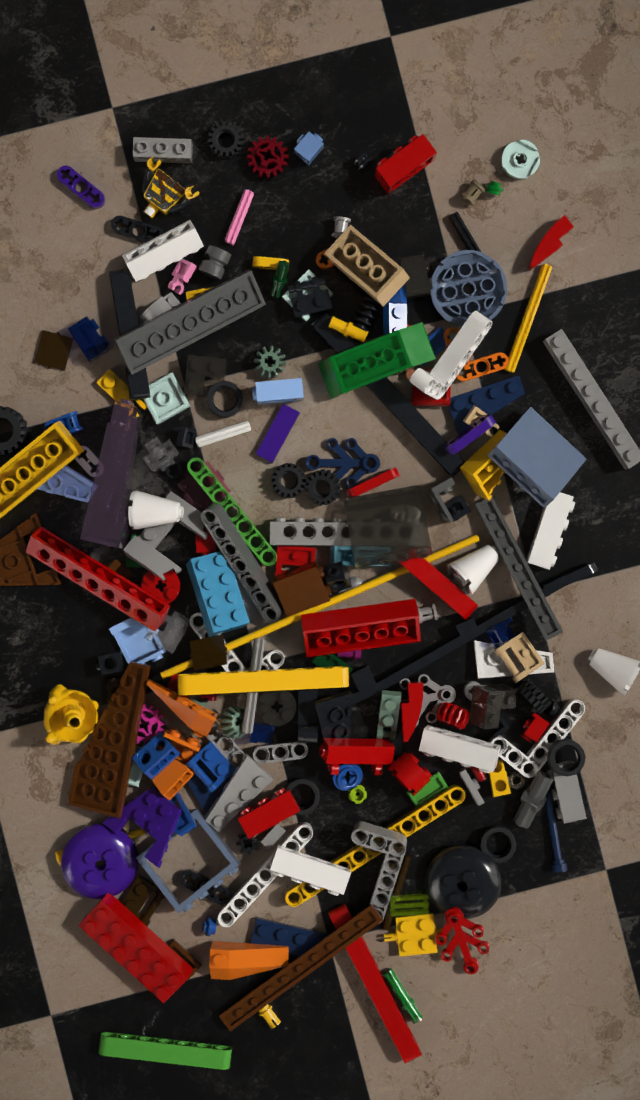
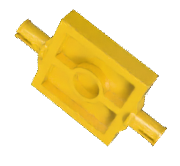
M429 913L395 917V933L384 934V942L396 941L399 956L438 953L435 938L442 928L437 929L434 923V914Z

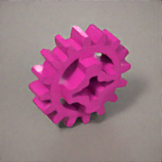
M143 703L140 724L143 722L142 719L145 722L149 721L150 724L147 726L148 729L145 726L141 727L139 724L138 731L144 733L146 737L137 735L136 744L143 741L144 745H146L153 736L165 731L161 727L166 724L165 721H161L164 714L159 715L160 708L154 710L153 704L148 708L146 703ZM144 711L150 712L154 716H147ZM158 722L157 730L153 733V724Z

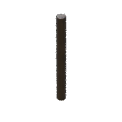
M404 855L382 924V929L389 931L411 857Z

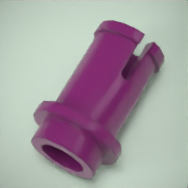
M362 650L338 653V657L354 658L357 661V659H361Z

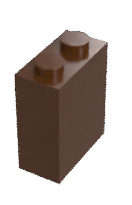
M316 561L273 576V585L287 617L330 601L332 590L327 583L325 584L323 567H318Z

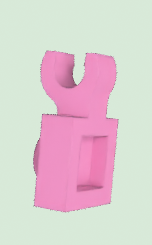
M181 259L171 274L174 278L169 282L168 288L181 295L184 290L183 283H188L197 266L185 259Z

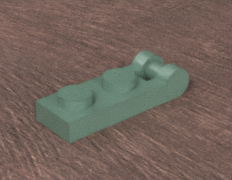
M382 690L376 739H382L383 737L396 740L401 692ZM383 727H391L390 730H383Z

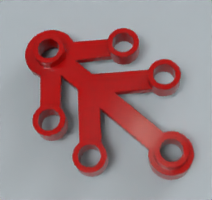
M451 907L445 912L446 923L442 930L436 934L435 941L439 945H444L447 942V934L453 927L455 934L448 946L442 950L441 959L445 962L451 961L453 951L459 943L464 958L463 969L467 974L472 975L478 971L479 962L471 956L467 942L477 947L480 954H487L490 945L487 941L477 939L484 934V927L482 925L475 924L464 918V914L459 908ZM462 926L472 930L473 936L464 932Z

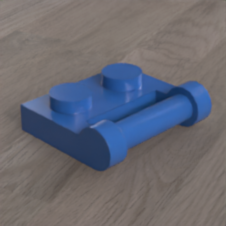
M211 741L185 764L207 786L209 793L217 789L235 771V768ZM199 759L216 776L217 779L214 782L197 765L196 762Z

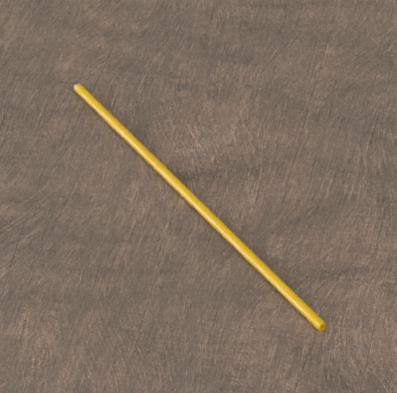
M477 534L423 558L431 563L479 542V537ZM402 566L330 598L329 602L293 614L225 644V647H227L226 652L301 620L302 614L319 612L409 571ZM190 659L160 672L162 679L164 680L193 667V661Z

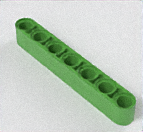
M197 457L190 459L187 465L190 474L213 502L223 506L226 513L230 506L237 508V515L230 517L241 537L261 563L266 566L273 565L277 560V554L203 460ZM193 461L201 463L200 471L194 472L191 470L190 465ZM206 476H211L214 480L213 485L210 487H206L202 483L203 478ZM218 491H222L226 495L225 500L222 502L215 500L214 496ZM243 521L248 522L250 526L246 532L239 530V524ZM255 536L261 538V544L258 547L251 545V539ZM268 551L273 553V559L269 562L263 560V554Z
M103 1032L100 1035L98 1053L109 1057L226 1070L230 1068L232 1048L224 1045Z

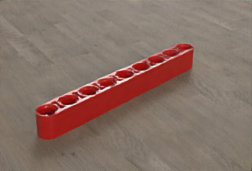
M346 904L328 912L336 929L352 918ZM363 936L347 946L346 950L399 1054L406 1064L422 1056V1052Z

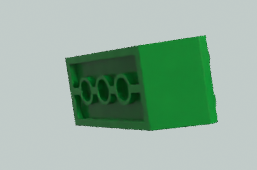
M421 322L331 356L318 363L330 399H334L352 390L409 368L420 366L436 358L424 324Z

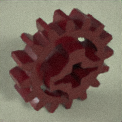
M269 135L266 136V140L259 137V143L253 141L254 148H248L251 154L247 155V159L252 160L248 165L249 167L254 166L253 173L259 171L260 178L263 174H266L267 179L270 178V174L277 177V171L283 173L282 166L287 167V162L284 161L289 159V155L284 154L287 152V147L282 148L283 142L277 143L276 137L272 140H269ZM268 145L266 148L260 149V147ZM275 148L280 152L281 158L275 154ZM271 154V158L266 161L265 156ZM255 157H257V159H260V166L256 163ZM273 165L276 166V167H274V168H272V169H268V167H270V166H273Z

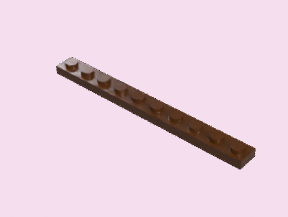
M371 903L220 1013V1019L229 1031H232L383 921V918Z

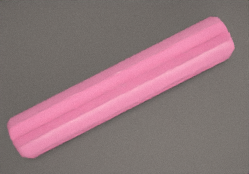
M244 190L225 237V242L230 245L235 244L254 193L250 190Z

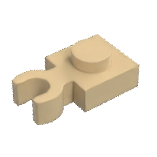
M474 405L463 421L470 426L486 415V413ZM495 423L493 426L499 429V425ZM489 429L485 431L486 435L490 437L494 436L492 433L489 432Z

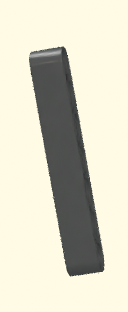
M216 502L211 503L201 514L202 522L263 619L269 623L277 621L284 612L278 594L223 506Z

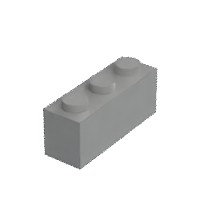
M572 760L557 763L559 767L564 769L575 765ZM550 767L547 773L554 779V789H551L553 800H557L558 808H555L557 818L561 819L564 824L587 819L577 774L568 777L561 776Z

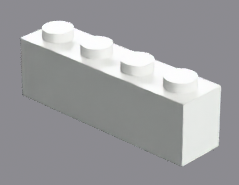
M189 220L123 254L122 257L135 282L146 279L156 271L163 270L173 262L180 261L190 253L199 251L204 245L194 225Z
M560 492L550 504L543 508L526 559L527 563L550 570V567H554L557 556H554L556 549H560L563 538H561L562 531H566L569 520H567L568 513H572L575 506L573 496Z
M427 725L424 728L419 751L424 752L423 754L426 756H439L444 761H456L464 767H477L481 772L485 773L495 770L501 750V745Z
M277 845L270 866V870L273 871L274 875L284 877V875L290 876L292 881L310 883L309 886L315 889H320L321 887L328 889V893L336 896L339 893L344 895L351 875V869L281 845Z

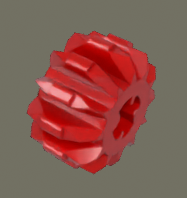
M443 702L438 708L436 718L450 727L464 729L466 724H468L470 713L462 707Z

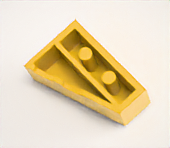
M501 430L460 467L475 494L488 501L492 498L490 494L495 486H499L502 482L500 478L504 474V471L487 456L507 434Z

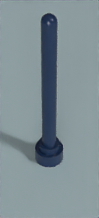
M549 788L545 796V806L554 854L553 864H551L552 872L557 873L567 871L568 869L567 863L564 862V858L561 856L551 789Z

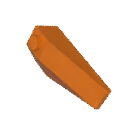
M150 679L148 680L147 685L193 730V734L201 738L203 735L208 736L218 716L217 713L182 695H178V693Z
M213 941L210 948L209 961L211 979L233 980L285 967L289 960V946Z

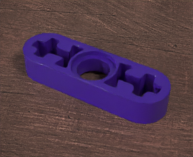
M62 166L58 169L57 177L59 181L94 209L104 206L105 197L103 193L70 166ZM70 171L69 175L74 179L73 183L68 178L62 179L64 177L62 172L67 173ZM79 182H84L87 185L84 192L76 190V185ZM91 188L93 189L91 194L95 197L100 195V203H92L93 199L88 195Z
M490 413L482 416L445 445V448L450 455L456 454L491 428L496 421Z

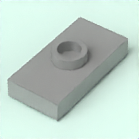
M464 767L459 769L458 773L476 804L480 806L485 803L478 792L480 786L476 779L473 778L471 780Z

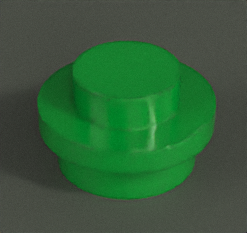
M490 181V184H485L486 192L500 196L501 191H504V188H501V183Z

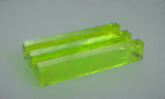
M429 895L391 896L390 915L429 914ZM423 899V902L395 904V901ZM423 907V909L395 910L399 908Z

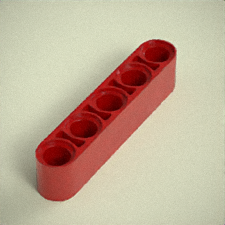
M409 546L398 558L397 561L465 620L479 606L412 547Z

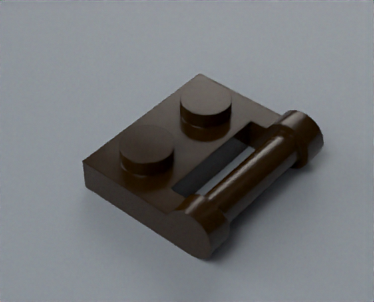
M139 875L122 901V904L148 926L153 913L162 899L166 897L157 885ZM151 891L156 893V896L144 915L140 914V909Z

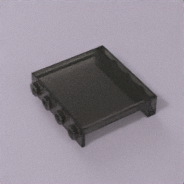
M419 485L343 499L356 568L366 569L372 565H387L394 561L404 562L411 558H425L428 555H432Z

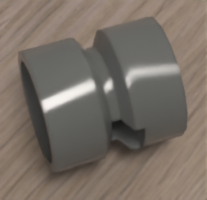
M208 245L205 252L206 260H202L198 271L214 279L221 280L225 272L223 267L228 265L231 254L218 247Z

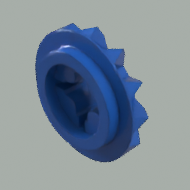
M356 764L339 765V774L334 775L332 779L338 789L348 791L360 784L363 773L360 766ZM347 771H348V772L350 773V775L348 776L347 781H346V779H345L344 776L346 775V773H347Z

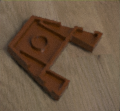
M37 513L30 516V518L0 540V586L62 584L58 572L54 569L37 574L31 555L26 553L27 544L24 536L32 534L42 527Z

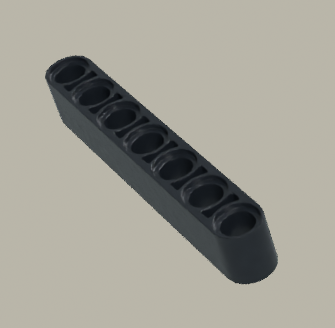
M129 268L109 271L119 336L139 326ZM125 365L131 401L150 398L146 368L131 375Z

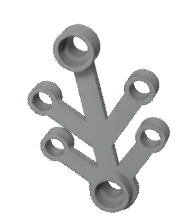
M421 674L418 677V681H420L422 676H426L427 682L423 683V686L427 685L436 693L427 694L423 691L420 716L429 702L438 700L432 711L426 714V720L429 723H435L437 721L438 708L443 702L452 703L456 697V692L452 686H440L430 680L428 675ZM404 678L401 681H399V685L402 689L407 690V687H403L401 683L404 680H407L408 682H410V680L408 678ZM445 691L450 692V696L448 698L443 697V693ZM429 714H434L435 719L430 721L428 719Z

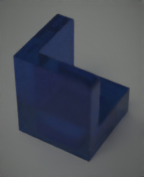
M512 618L499 623L487 631L496 649L515 637L508 626L513 621Z
M254 722L250 742L273 743L275 724Z

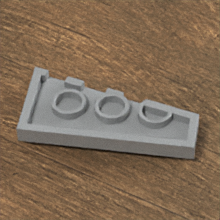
M247 754L244 755L242 763L235 769L232 778L225 784L223 792L216 798L204 817L205 821L218 832L273 781V777Z

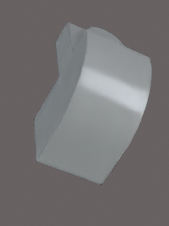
M171 292L165 297H160L150 305L139 317L138 322L142 325L181 305V303Z

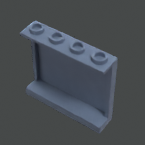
M532 407L520 417L503 439L487 455L543 508L556 498L586 461V458Z

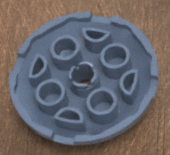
M475 250L458 251L443 259L435 269L430 284L431 299L437 312L445 320L456 326L462 327L474 311H478L489 320H492L500 312L506 300V277L500 265L485 255V253ZM470 285L473 288V293L470 295L466 294L463 291V287Z

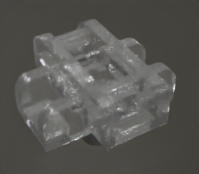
M155 437L145 444L149 454L143 459L152 471H156L158 468L165 471L166 467L175 464L173 458L179 452L170 440L162 444Z

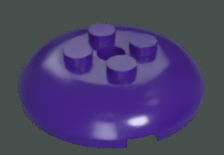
M104 824L89 825L77 831L66 843L61 858L63 876L68 885L84 897L102 899L107 893L115 896L124 891L133 881L138 869V860L136 859L138 852L133 840L122 830L117 835ZM98 860L105 861V864L101 867L95 865Z

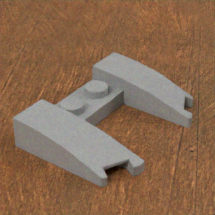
M170 491L165 499L179 502L184 508L183 518H180L178 523L206 540L208 534L203 532L202 513ZM176 522L145 528L138 537L134 536L123 549L124 553L163 581L165 580L164 573L172 569L179 573L181 568L155 549Z

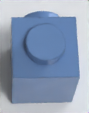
M308 132L306 135L302 134L296 142L298 145L294 149V154L310 165L323 149V139L316 133Z

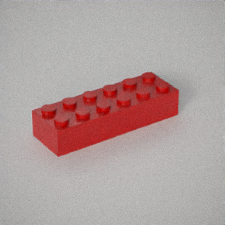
M416 599L301 615L306 657L421 642Z
M107 893L78 925L162 1003H165L184 984L194 969L112 894Z

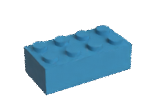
M219 551L190 559L186 563V567L208 636H215L248 625L250 621L234 571L223 553Z

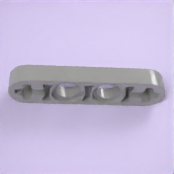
M214 722L212 727L216 726L217 728H219L221 725L217 722ZM217 729L216 732L220 736L223 730ZM213 733L211 735L208 734L207 738L235 769L239 767L240 764L234 763L233 756L241 754L244 757L246 754L233 739L228 738V736H222L218 742H215L216 735ZM224 739L231 742V747L228 750H223L220 746V742Z

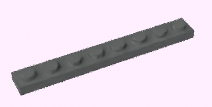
M493 496L490 501L484 499L476 503L475 506L545 641L563 633Z

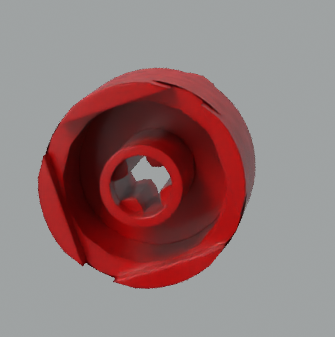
M172 569L163 574L165 577L163 581L148 571L142 579L141 588L166 604L173 602L180 594L182 587L179 575ZM159 580H162V583H166V587L163 588L164 591L157 588Z
M404 752L388 767V770L393 771L391 774L405 789L408 788L412 796H415L431 781L430 777L432 775L425 767H420L417 764L419 760L412 753L408 752L406 754Z

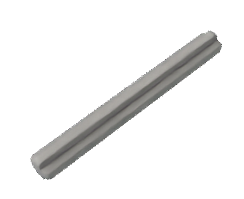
M262 638L254 639L250 671L261 670L265 640ZM247 692L242 724V732L246 734L253 732L258 692Z

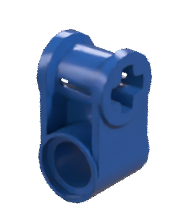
M75 411L49 420L44 426V431L58 421H61L71 434L82 431L83 427H80L77 419L78 412Z

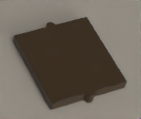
M43 330L34 363L48 366L49 369L53 367L65 371L74 338L60 335L59 332L53 333Z
M223 634L190 641V657L193 661L194 671L228 664L226 657L227 647H225Z

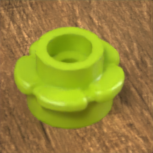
M357 785L349 790L348 797L350 801H354L356 804L362 803L367 797V792L362 785Z

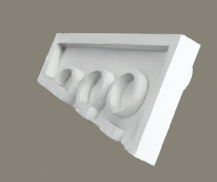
M474 640L477 679L513 676L501 657L497 656L494 652L502 645ZM510 648L507 649L506 653L520 673L523 672L524 668ZM537 651L545 664L529 675L554 673L553 653Z

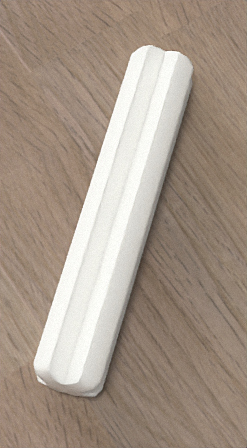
M248 421L196 437V444L198 447H202L251 430Z

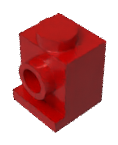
M531 711L532 718H527L522 725L524 729L521 736L529 742L532 739L537 742L550 723Z

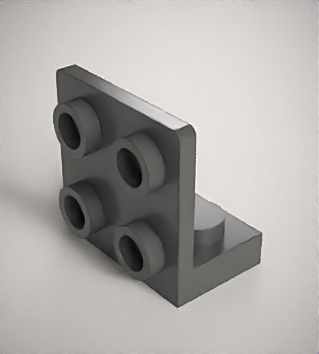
M452 477L430 488V494H428L432 504H437L440 509L437 513L441 520L447 521V523H451L454 520L439 493L442 496L453 490L451 486L455 482Z

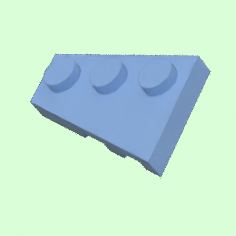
M66 465L39 487L38 490L88 503L99 485Z

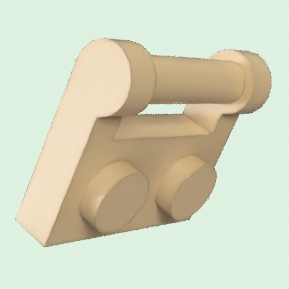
M524 632L494 651L497 656L501 657L514 678L512 679L515 683L545 664ZM510 648L524 668L523 672L520 673L506 653L507 649Z

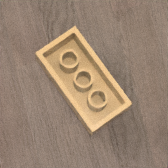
M351 225L324 253L331 263L383 307L410 278L401 266Z

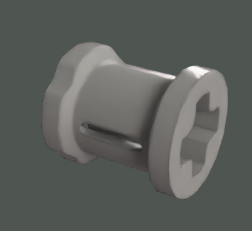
M334 217L335 227L334 233L331 235L333 238H339L348 228V223L351 222L350 218Z
M434 603L428 607H417L420 624L430 619L438 620Z

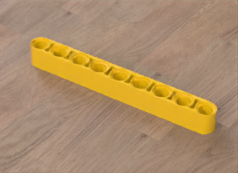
M346 666L178 675V695L349 687V670Z

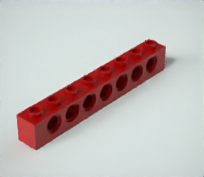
M40 527L30 536L26 553L154 632L165 621L170 605L43 527Z

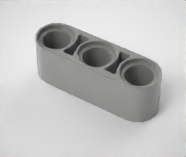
M298 740L260 744L253 750V759L259 764L302 759L308 753L307 743H298ZM296 745H303L305 751L302 754H297L294 751ZM283 747L286 750L285 755L277 756L275 753L276 748ZM260 749L265 750L267 756L263 759L256 756V752Z

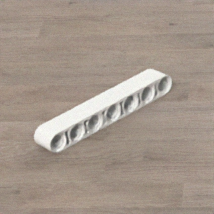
M308 822L299 823L280 845L286 847L288 842H294L297 845L294 850L300 852L313 836L312 826ZM305 827L309 829L310 833L307 836H301L299 830ZM276 849L238 889L230 901L220 909L218 923L222 927L233 925L277 877L270 870ZM263 870H268L271 876L265 879L260 876V873ZM251 884L258 887V890L254 893L249 892L247 889ZM236 899H243L245 904L241 907L236 906L234 903ZM229 913L232 918L229 921H225L221 915Z

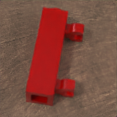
M324 738L319 752L325 763L328 764L327 770L330 771L331 775L339 774V764H372L371 771H374V775H382L383 764L391 765L393 763L395 746L390 739Z

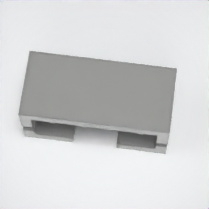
M279 823L274 825L272 830L261 839V843L270 849L286 832V829Z

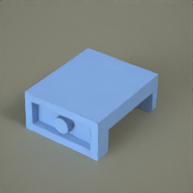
M129 618L109 628L128 665L130 662L145 664L149 660L155 662L163 658L162 654L166 652L156 631H152L133 618Z

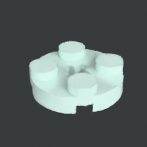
M518 140L510 143L502 153L501 166L510 177L525 180L532 176L539 167L540 157L538 149L527 140ZM523 155L526 162L518 164L515 159L516 156L520 157Z

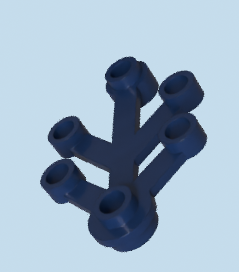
M330 438L327 441V447L334 450L342 459H320L317 455H310L305 462L306 467L310 470H317L319 467H341L336 472V478L340 479L352 467H361L353 476L346 479L345 484L349 488L355 487L357 481L366 472L373 473L380 466L379 458L375 454H366L354 438H349L346 441V447L349 450H353L361 459H352L335 438ZM334 440L336 446L330 447L329 441ZM350 440L355 442L353 448L348 446ZM311 459H315L317 461L316 466H311L309 464ZM368 460L374 461V465L372 467H369L367 465ZM349 479H354L355 484L353 486L348 485Z

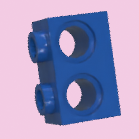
M162 732L153 736L132 757L143 773L151 780L180 755V752L168 738L163 736Z

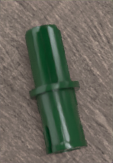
M285 260L278 262L276 273L272 276L273 284L270 290L272 297H274L277 290L276 298H280L284 284L287 283L286 276L289 263Z

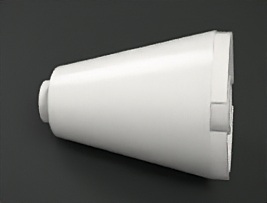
M133 491L131 493L130 500H133L132 506L128 507V519L132 529L136 530L179 522L180 518H183L184 508L179 502L141 491Z
M486 545L449 563L446 566L448 575L452 573L454 576L452 581L461 591L472 595L498 562V555L500 553L495 546Z
M600 648L597 651L593 650L588 658L591 661L589 665L624 696L629 691L640 671L639 660Z

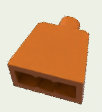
M174 759L152 781L160 793L170 801L194 776V773L187 766Z

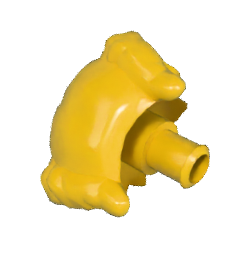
M61 684L52 688L44 709V727L47 731L46 742L51 745H58L60 742H83L89 734L93 733L99 722L98 702L91 700L82 691L67 689Z

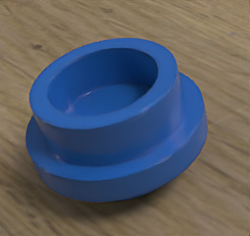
M207 917L206 921L202 923V932H205L206 936L215 935L216 920L211 919V917Z

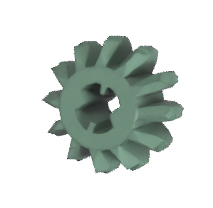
M270 346V352H267L266 348L263 347L264 354L256 353L261 359H254V363L260 364L255 369L256 371L263 369L260 372V376H264L268 372V379L271 378V373H274L275 378H277L278 373L276 371L278 370L283 373L284 369L280 366H286L287 364L285 361H280L285 358V354L278 356L281 351L279 348L274 353L273 346ZM268 358H272L276 363L275 365L272 364V367H268L265 360L268 361Z
M232 706L224 708V712L219 713L221 719L218 722L221 723V726L218 729L223 730L222 735L228 736L230 739L244 736L242 724L245 709Z

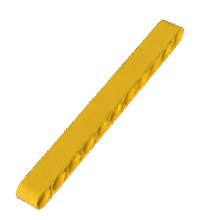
M451 785L442 793L420 807L414 808L384 828L402 833L407 838L461 804L465 799V792L461 786ZM454 790L461 791V795L457 799L451 797V793ZM438 800L445 802L444 807L441 809L435 808V803ZM426 810L429 812V815L426 819H420L418 817L419 812ZM411 821L413 823L412 827L404 829L402 827L403 822ZM376 837V838H375V839L378 840V841H383V840H384V839L381 838V837ZM356 845L330 862L337 865L339 862H346L348 864L347 868L353 872L382 852ZM357 851L364 853V857L360 860L353 857ZM307 882L295 883L286 890V903L291 907L299 906L325 888L307 890L305 888ZM292 892L299 895V898L295 901L290 900L288 897Z

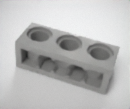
M133 137L134 161L147 162L153 156L152 162L160 160L165 163H192V139Z

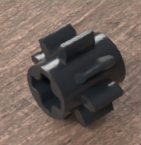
M246 833L244 835L238 834L241 841L236 842V845H241V853L246 850L248 854H251L253 848L258 850L255 843L260 842L259 838H250L252 839L251 844L246 846L244 844V839L248 840Z

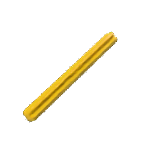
M549 264L541 266L508 357L509 363L505 370L510 373L515 372L550 276L552 266Z

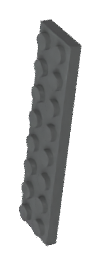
M248 269L115 338L114 341L129 373L133 375L265 306L266 303L252 271Z

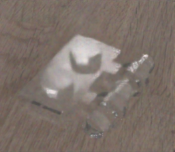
M174 611L172 617L166 615L164 622L168 624L163 632L159 629L154 632L147 628L148 632L144 637L152 641L155 635L159 638L156 645L171 654L174 653L190 624L189 618Z

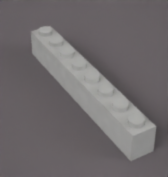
M560 329L542 341L623 468L626 470L639 463L640 450L564 331Z

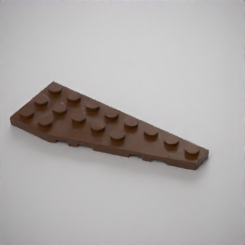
M137 662L129 663L116 693H113L108 708L104 710L92 733L93 736L89 744L85 746L80 761H77L74 767L67 805L122 818L150 665Z

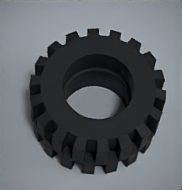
M0 406V420H8L13 425L12 437L6 442H0V455H12V453H17L21 447H24V442L28 439L27 432H29V428H27V422L20 413L12 408Z

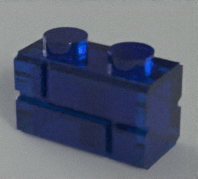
M84 317L69 327L68 330L87 360L91 363L109 351L107 346L110 343L105 335H99L97 331L99 326L96 321Z

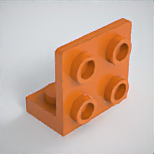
M175 728L166 729L163 736L168 738L180 752L176 759L187 763L199 752L202 745L199 743V739L190 735L187 738L181 735L182 732Z

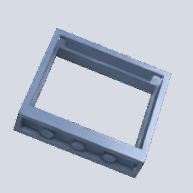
M199 809L191 813L194 821L197 820L230 862V865L184 902L179 903L147 861L148 859L144 857L152 845L136 857L178 913L181 911L186 913L194 906L192 902L197 898L200 901L209 894L207 890L212 886L215 889L224 882L222 878L227 874L231 877L239 870L237 866L241 864L216 830L205 821V816ZM175 831L171 834L169 842L178 836Z

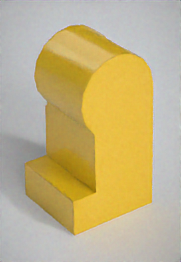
M499 759L495 770L488 773L492 797L511 794L503 760Z

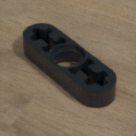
M116 216L111 221V227L115 233L145 243L154 239L149 235L148 239H145L147 228L150 229L149 232L151 234H156L157 232L160 235L164 234V231L159 227L124 216ZM120 220H122L123 224L126 226H129V222L132 223L129 228L130 233H126L128 230L124 227H121L120 230H118V227L115 225V223H119ZM135 226H142L144 228L141 236L133 234Z
M185 869L180 875L182 886L194 892L200 889L202 882L211 880L192 869ZM192 874L191 878L195 881H197V877L201 878L198 881L197 888L194 887L195 882L189 881L188 883H186V878L183 876ZM222 884L218 886L216 891L220 893L226 891V896H228V898L220 900L219 894L214 893V896L211 895L214 890L212 886L208 891L209 894L206 896V898L220 905H225L231 899V890Z

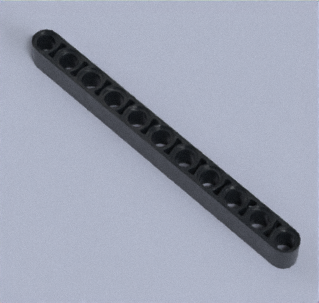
M326 312L311 324L312 328L336 354L357 346L349 336L345 337L343 333L328 328L332 318ZM387 377L366 385L452 478L461 471L460 467L465 461L457 453L450 455L445 448L447 442Z

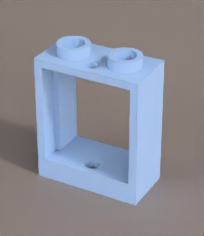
M302 378L255 382L256 387H252L253 400H257L258 405L304 400Z

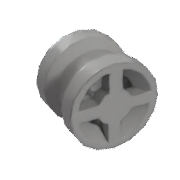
M476 681L466 683L463 689L464 695L471 701H478L484 694L482 685Z

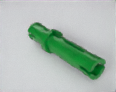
M393 968L388 969V973L384 972L382 976L402 1004V1010L407 1012L412 1023L419 1022L417 1019L421 1020L423 1015H421L414 1004L415 1000L410 998Z

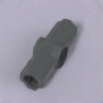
M538 771L531 786L522 794V803L513 819L518 826L526 829L529 828L536 813L544 806L546 802L545 796L554 780L550 774Z

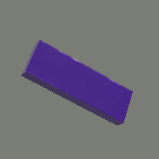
M283 403L256 454L273 463L300 412Z

